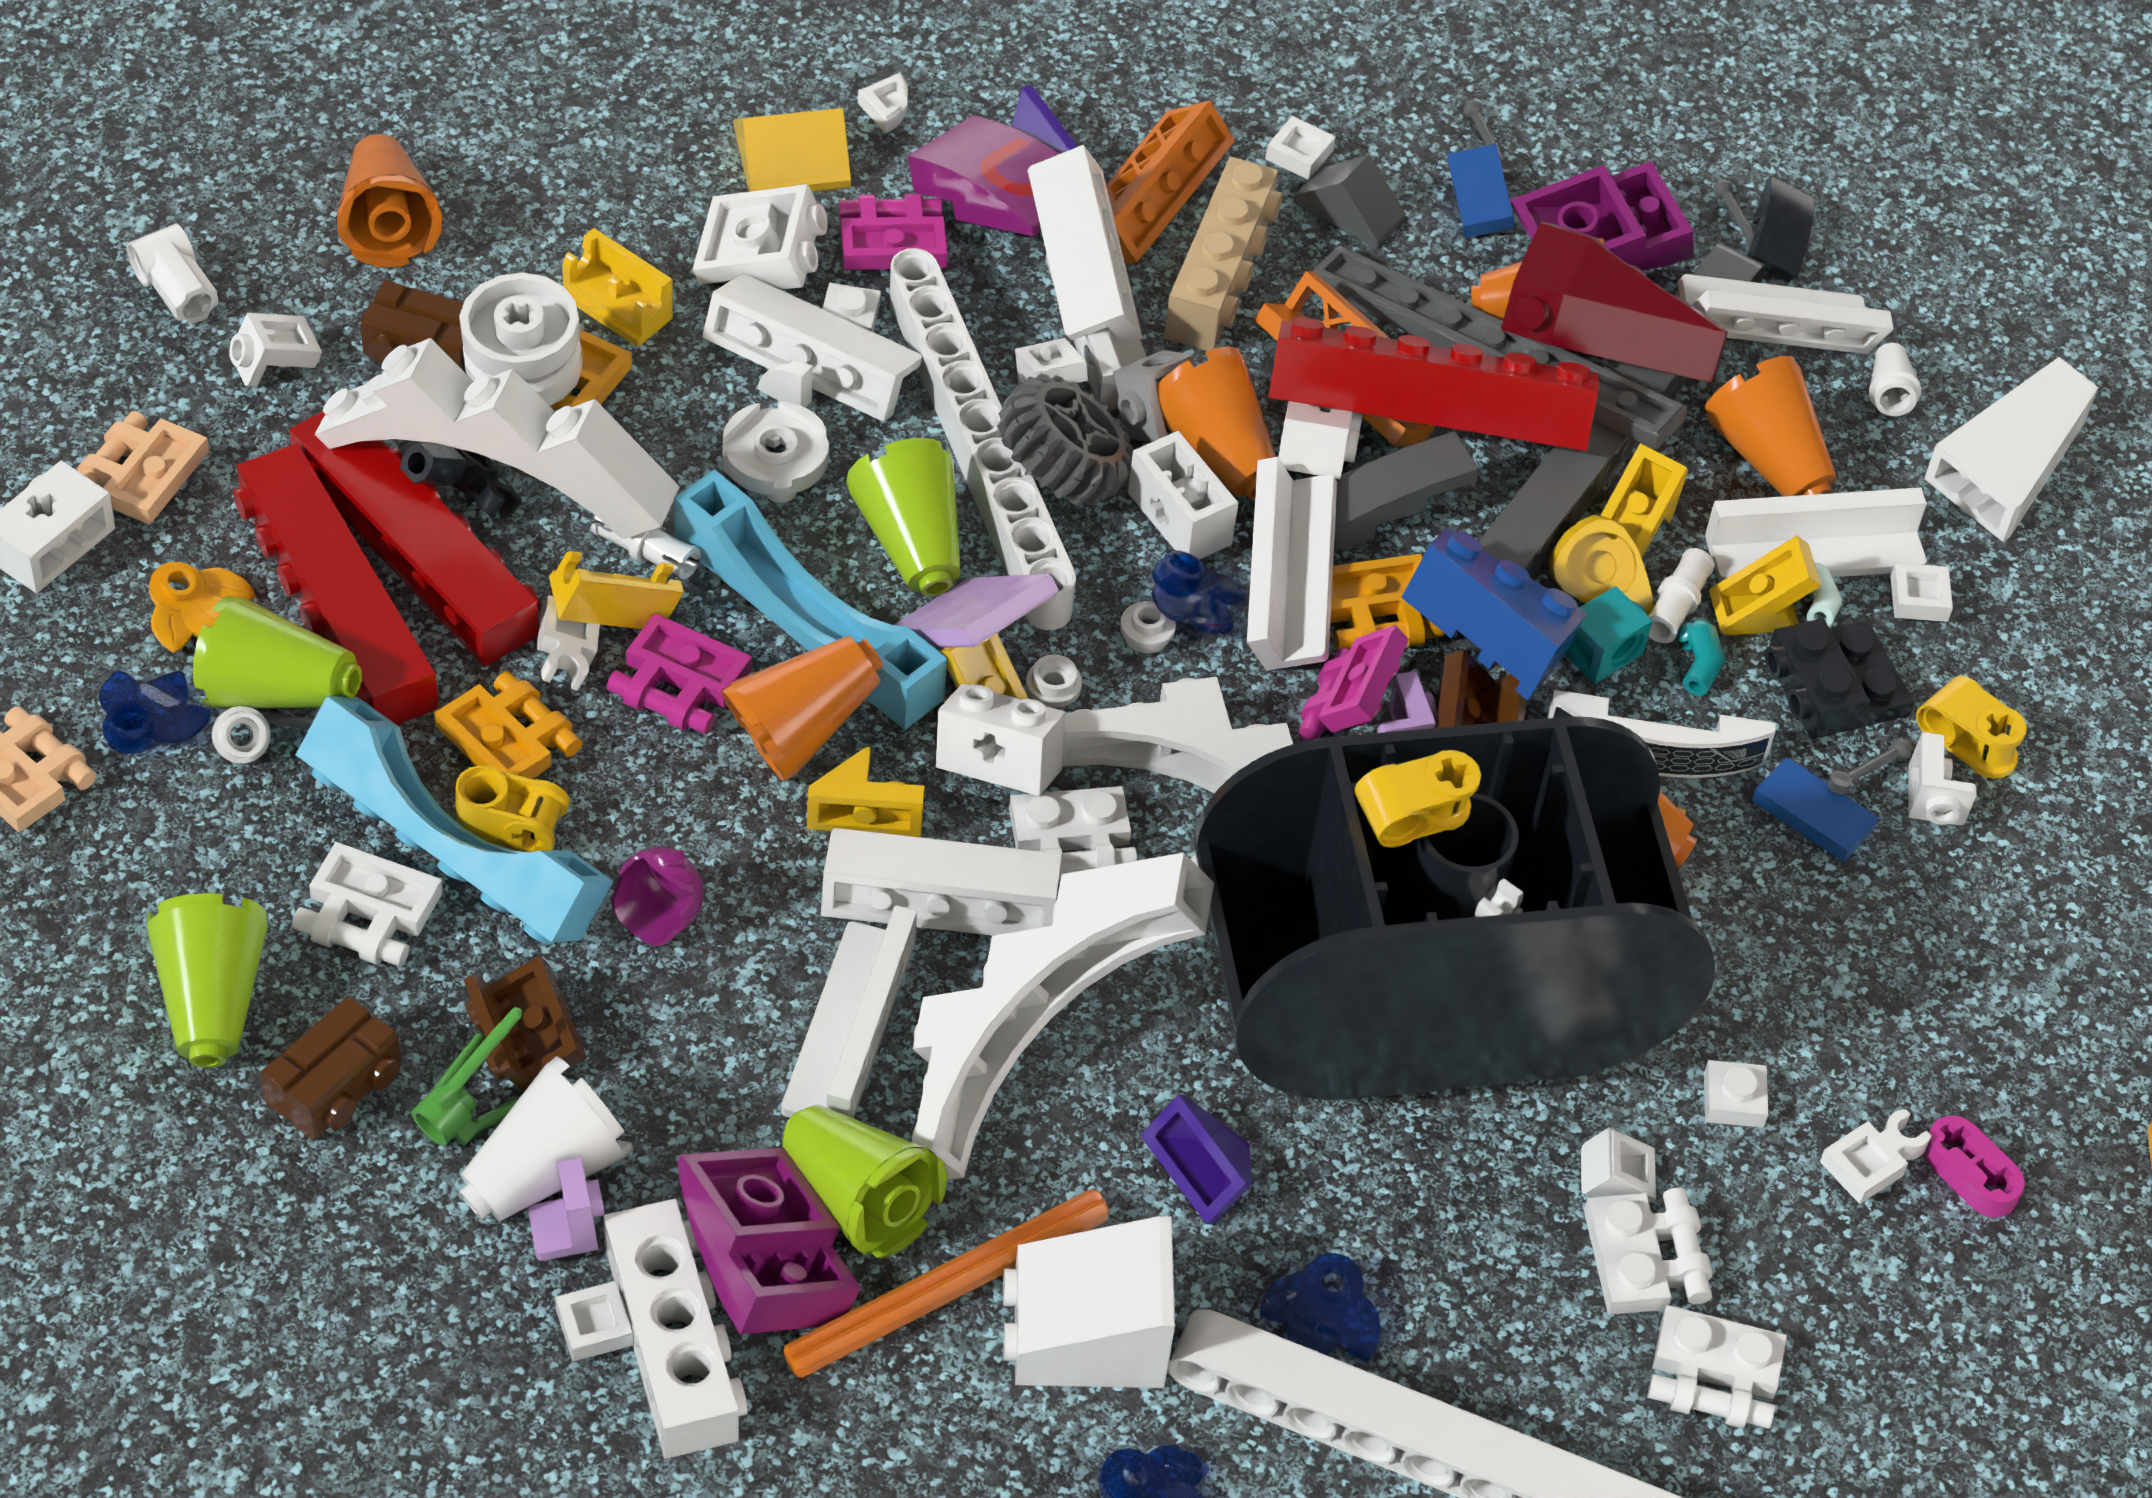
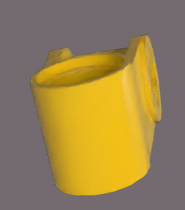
M1961 675L1954 677L1921 705L1916 712V719L1922 732L1944 735V748L1968 764L1977 774L1986 778L1998 779L2012 774L2018 762L2016 747L2025 738L2026 722L2017 711L2007 707L1990 695L1975 680ZM2008 724L2011 726L2009 736L2005 734ZM1985 749L1988 750L1986 760L1983 759Z
M1447 750L1402 764L1384 765L1363 776L1354 789L1355 795L1379 843L1385 847H1396L1409 843L1416 838L1445 830H1454L1462 826L1469 817L1471 809L1469 797L1478 789L1481 773L1479 766L1473 758L1463 752Z
M479 765L468 768L457 779L455 821L463 828L496 845L525 852L551 851L556 841L553 833L558 818L566 815L571 801L564 789L549 781L533 780L499 771L490 766ZM539 797H543V798H544L543 801H542V804H540V799H539ZM532 832H534L535 839L531 838Z

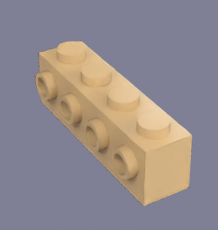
M1229 157L1169 295L1164 339L1208 351L1216 348L1224 327L1231 328L1238 309L1239 291H1247L1254 268L1253 257H1261L1269 230L1266 226L1269 221H1276L1280 211L1283 193L1275 191L1278 176L1277 169Z

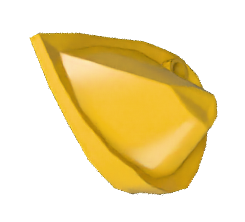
M1592 515L1579 521L1567 530L1554 546L1548 560L1549 574L1562 591L1586 604L1617 586L1631 601L1637 602L1645 610L1647 616L1650 615L1654 608L1647 573L1639 550L1624 527L1609 517ZM1608 533L1615 534L1617 537L1615 539L1609 538Z

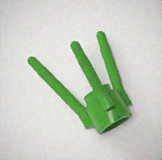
M513 1008L487 1037L483 1033H477L455 1059L433 1090L412 1109L411 1114L418 1127L435 1143L444 1146L455 1137L460 1144L465 1146L480 1131L503 1120L521 1097L512 1099L472 1120L470 1113L476 1109V1104L470 1094L462 1087L521 1018L522 1010L520 1008Z

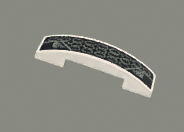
M1554 690L1547 718L1594 717L1609 720L1631 729L1651 749L1657 763L1659 776L1717 777L1741 773L1764 766L1776 731V723L1727 715H1720L1716 731L1609 716V698Z

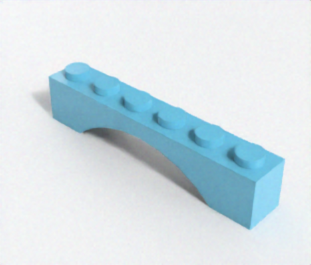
M714 469L674 497V537L689 545L698 547L701 551V557L698 559L808 651L848 635L856 643L864 638L870 643L884 667L876 671L881 683L866 699L903 730L909 728L944 701L947 658L908 626L891 625L870 618L829 592L785 548L767 524L753 500Z
M327 696L296 753L297 757L313 768L311 774L315 779L331 788L343 789L355 798L353 805L356 809L369 817L388 822L397 829L395 836L401 842L414 849L429 852L439 860L437 866L443 873L456 880L470 882L482 891L480 898L483 902L500 912L515 915L525 923L524 931L539 942L554 945L555 942L581 941L613 883L610 878L571 850L515 851L490 843L463 828L438 805L421 782L408 756L400 727L359 697Z

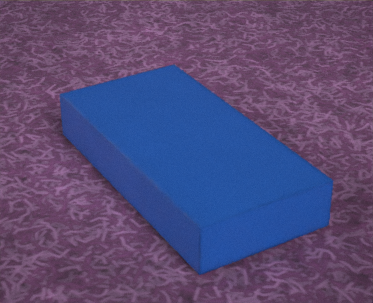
M1493 144L1448 153V165L1465 238L1514 229V217L1497 145Z
M1788 757L1755 789L1752 802L1842 862H1845L1874 831L1879 819L1878 816L1846 795H1839L1830 791L1826 782Z

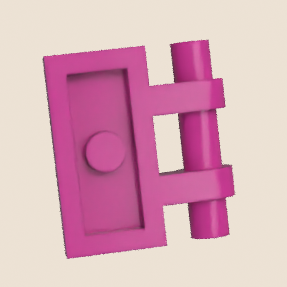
M920 193L905 194L904 199H875L874 194H859L858 200H838L843 270L891 269L893 257L902 250L912 248L929 252L937 260L940 268H947V245L940 198H921Z
M654 613L626 650L627 665L638 671L631 677L615 670L608 680L607 690L623 697L624 704L642 711L646 707L668 717V724L686 731L690 727L707 735L715 723L716 716L699 708L700 705L706 700L725 708L727 704L720 691L727 687L730 682L749 675L752 671V656ZM662 680L682 689V691L675 697L655 687Z
M1396 625L1356 638L1350 650L1345 648L1338 649L1333 659L1324 664L1318 676L1320 687L1316 695L1307 699L1301 712L1303 723L1298 731L1301 739L1304 741L1319 739L1324 730L1329 729L1331 732H1335L1354 725L1362 726L1375 718L1381 709L1382 704L1380 701L1386 688L1400 668L1399 660L1409 641L1408 637Z

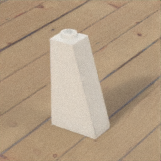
M2058 357L1937 443L1924 479L2002 542L2010 538L2083 427L2099 387Z

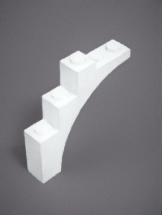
M431 338L409 347L406 345L398 346L384 359L382 363L384 371L382 374L375 376L367 384L351 390L344 388L332 395L324 405L323 412L325 416L315 433V436L329 449L359 441L400 439L437 443L481 454L518 468L558 489L592 512L622 540L662 527L674 497L680 488L596 399L574 407L564 406L555 412L513 368L491 377L484 375L473 381Z
M1217 677L1202 679L1184 678L1176 682L1162 683L1160 702L1147 704L1136 702L1123 707L1099 710L1081 709L1067 713L1065 716L1062 766L1109 765L1145 769L1191 782L1215 793L1226 780L1252 761L1279 748L1292 745L1293 742L1287 723L1272 725L1253 724L1245 728L1232 729Z
M1185 853L1062 874L1058 897L1053 906L1052 926L993 935L988 960L984 966L982 988L923 997L918 1024L914 1031L913 1050L926 1060L929 1065L923 1080V1094L912 1141L915 1144L930 1149L937 1157L944 1161L948 1174L947 1180L964 1178L975 1136L994 1094L1019 1055L1052 1017L1084 989L1124 963L1164 945L1206 935L1214 882Z

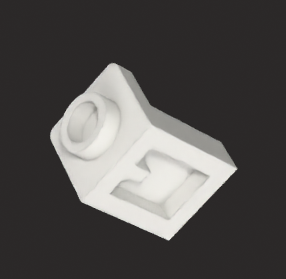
M247 313L238 333L233 336L230 343V359L233 365L236 366L245 386L252 387L258 386L267 365L315 368L322 354V350L304 316Z
M1065 338L1015 349L1018 385L1024 383L1029 376L1036 378L1041 373L1051 378L1056 375L1060 376L1067 384L1088 381L1086 360Z
M1928 732L1921 733L1908 767V818L1931 821L1940 825H1963L1977 796L1976 785L1951 780L1953 764L1952 759L1944 758V735Z

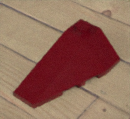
M1544 221L1540 222L1514 279L1501 326L1502 331L1564 349L1705 382H1714L1728 334L1726 329L1679 296H1673L1647 278V274L1634 265L1630 266L1607 250V246L1593 236Z

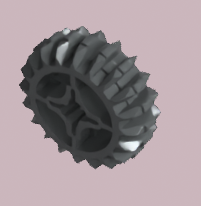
M1041 373L1036 378L1029 376L1004 401V406L998 413L1001 420L997 425L1000 433L1004 435L1001 440L1003 445L1013 451L1011 459L1019 462L1026 469L1025 475H1032L1038 480L1040 488L1046 486L1051 489L1056 498L1061 499L1066 496L1075 505L1083 502L1085 505L1093 507L1096 503H1104L1110 496L1113 497L1129 478L1134 450L1129 445L1131 440L1129 434L1120 429V419L1110 415L1107 411V405H1101L1094 399L1093 393L1087 394L1080 390L1077 383L1067 384L1060 376L1056 375L1051 378Z

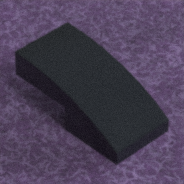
M1772 176L1768 178L1752 221L1753 224L1757 225V229L1747 256L1765 264L1766 272L1788 283L1796 279L1799 275L1811 234L1815 198Z

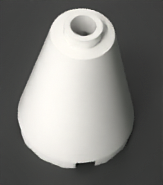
M557 1056L544 1066L460 1174L466 1186L459 1193L481 1220L491 1214L500 1222L561 1191L557 1166L559 1161L581 1157L586 1178L624 1159L633 1150L631 1142L616 1141L625 1131L591 1087L582 1078L572 1085L565 1076L561 1075L570 1066Z

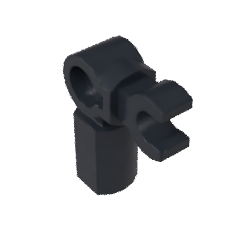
M422 442L410 445L402 456L400 469L414 484L452 485L459 489L466 497H475L478 506L490 517H494L498 510H500L504 516L511 518L522 502L521 498L511 488L497 479L498 471L492 466L489 457L446 445Z

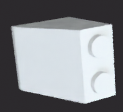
M1157 1216L1018 1245L1015 1269H1004L1003 1306H1015V1323H1004L1003 1360L1015 1361V1385L1164 1388L1175 1328L1171 1216Z

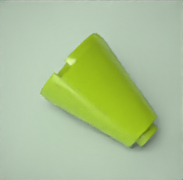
M911 438L895 441L884 445L886 455L871 462L868 453L850 468L846 479L848 490L908 588L913 592L922 593L928 597L941 595L952 588L953 582L958 579L961 573L953 458L949 449L947 448L944 451L941 442L935 439Z
M227 596L218 601L212 608V611L221 613L213 627L203 625L198 635L193 657V682L196 689L205 690L207 698L200 700L207 706L217 709H229L237 706H246L253 709L321 708L327 696L353 698L361 685L362 670L357 665L356 657L351 651L246 598Z
M219 893L186 894L166 899L158 903L157 915L154 916L149 911L146 916V928L178 1054L189 1059V1063L193 1066L201 1068L218 1067L225 1064L226 1058L234 1056L239 1050L268 930V916L264 907L253 900L243 897L242 908L223 905V894Z
M812 1105L797 1111L785 1125L783 1148H785L855 1249L865 1255L866 1253H872L877 1258H887L904 1250L930 1224L922 1217L932 1201L939 1206L941 1205L945 1196L948 1178L944 1161L937 1157L930 1149L822 1105Z

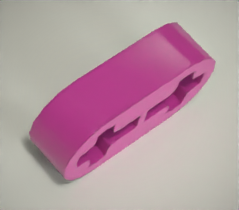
M1945 1116L1936 1120L1930 1128L1929 1134L1931 1138L1924 1152V1158L1929 1166L1981 1215L1996 1218L2010 1214L2016 1208L2025 1185L2023 1173L2017 1165L1967 1119L1958 1116ZM1943 1141L1948 1145L1958 1142L1963 1146V1149L1954 1147L1947 1150L1942 1144ZM1999 1182L2005 1187V1190L2003 1191L1998 1188L1990 1192L1984 1185L1987 1183L1993 1186Z

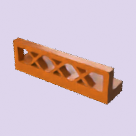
M1210 100L1167 111L1106 184L1125 265L1137 263L1235 142L1234 137Z
M1305 271L1285 304L1264 303L1254 319L1255 322L1278 341L1282 320L1292 322L1294 318L1305 317L1300 310L1312 291H1314L1323 301L1324 321L1320 322L1324 324L1325 328L1339 330V325L1351 323L1353 326L1374 330L1378 337L1389 338L1314 271ZM1337 312L1343 317L1337 318ZM1369 414L1362 415L1370 425L1394 446H1411L1426 441L1436 427L1435 425Z

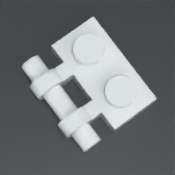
M1123 786L1043 792L1040 796L1033 794L1010 795L1009 811L1016 848L1060 854L1061 864L1058 882L1061 881V876L1065 873L1137 861L1135 847L1113 848L1114 846L1130 845L1131 828ZM1089 848H1090V850H1091V851H1079V852H1067V853H1062V851H1065V850H1077V849H1089Z
M335 842L309 885L311 899L324 903L319 913L299 907L293 917L292 928L311 935V941L329 948L335 943L359 952L360 959L379 965L382 961L402 967L407 960L410 947L405 943L391 939L396 929L418 937L443 894L442 879ZM349 912L372 920L369 928L365 930L343 922Z
M1672 1188L1664 1192L1663 1200L1666 1208L1664 1213L1651 1214L1646 1193L1587 1198L1584 1213L1608 1315L1665 1310L1666 1305L1670 1304L1672 1298L1669 1288L1685 1287L1688 1302L1691 1304H1703L1712 1298L1708 1280L1713 1276L1709 1256L1701 1252L1697 1233L1701 1229L1698 1212L1695 1207L1689 1205L1685 1189ZM1673 1240L1678 1258L1676 1260L1663 1261L1658 1241Z
M1666 1305L1652 1369L1675 1374L1676 1379L1653 1374L1647 1398L1670 1403V1410L1688 1415L1690 1410L1693 1409L1725 1417V1424L1744 1429L1745 1424L1748 1423L1770 1429L1775 1405L1752 1399V1394L1769 1399L1774 1398L1779 1384L1787 1335ZM1697 1380L1730 1388V1393L1697 1385Z

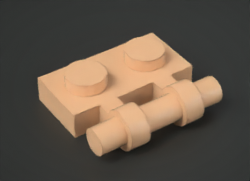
M131 411L122 422L116 421L104 434L105 443L96 454H88L77 467V471L110 492L113 510L150 525L209 453L208 439L162 418L158 420L149 432L144 431L148 426L147 419L141 413ZM122 456H129L122 465L117 463Z
M15 706L8 711L4 718L5 724L11 729L5 733L0 731V816L20 833L65 801L63 787L58 781H71L78 789L85 790L94 783L96 773L85 764V755L74 745H64L52 734V726L40 715H30L21 706ZM37 751L44 758L35 763L24 752Z

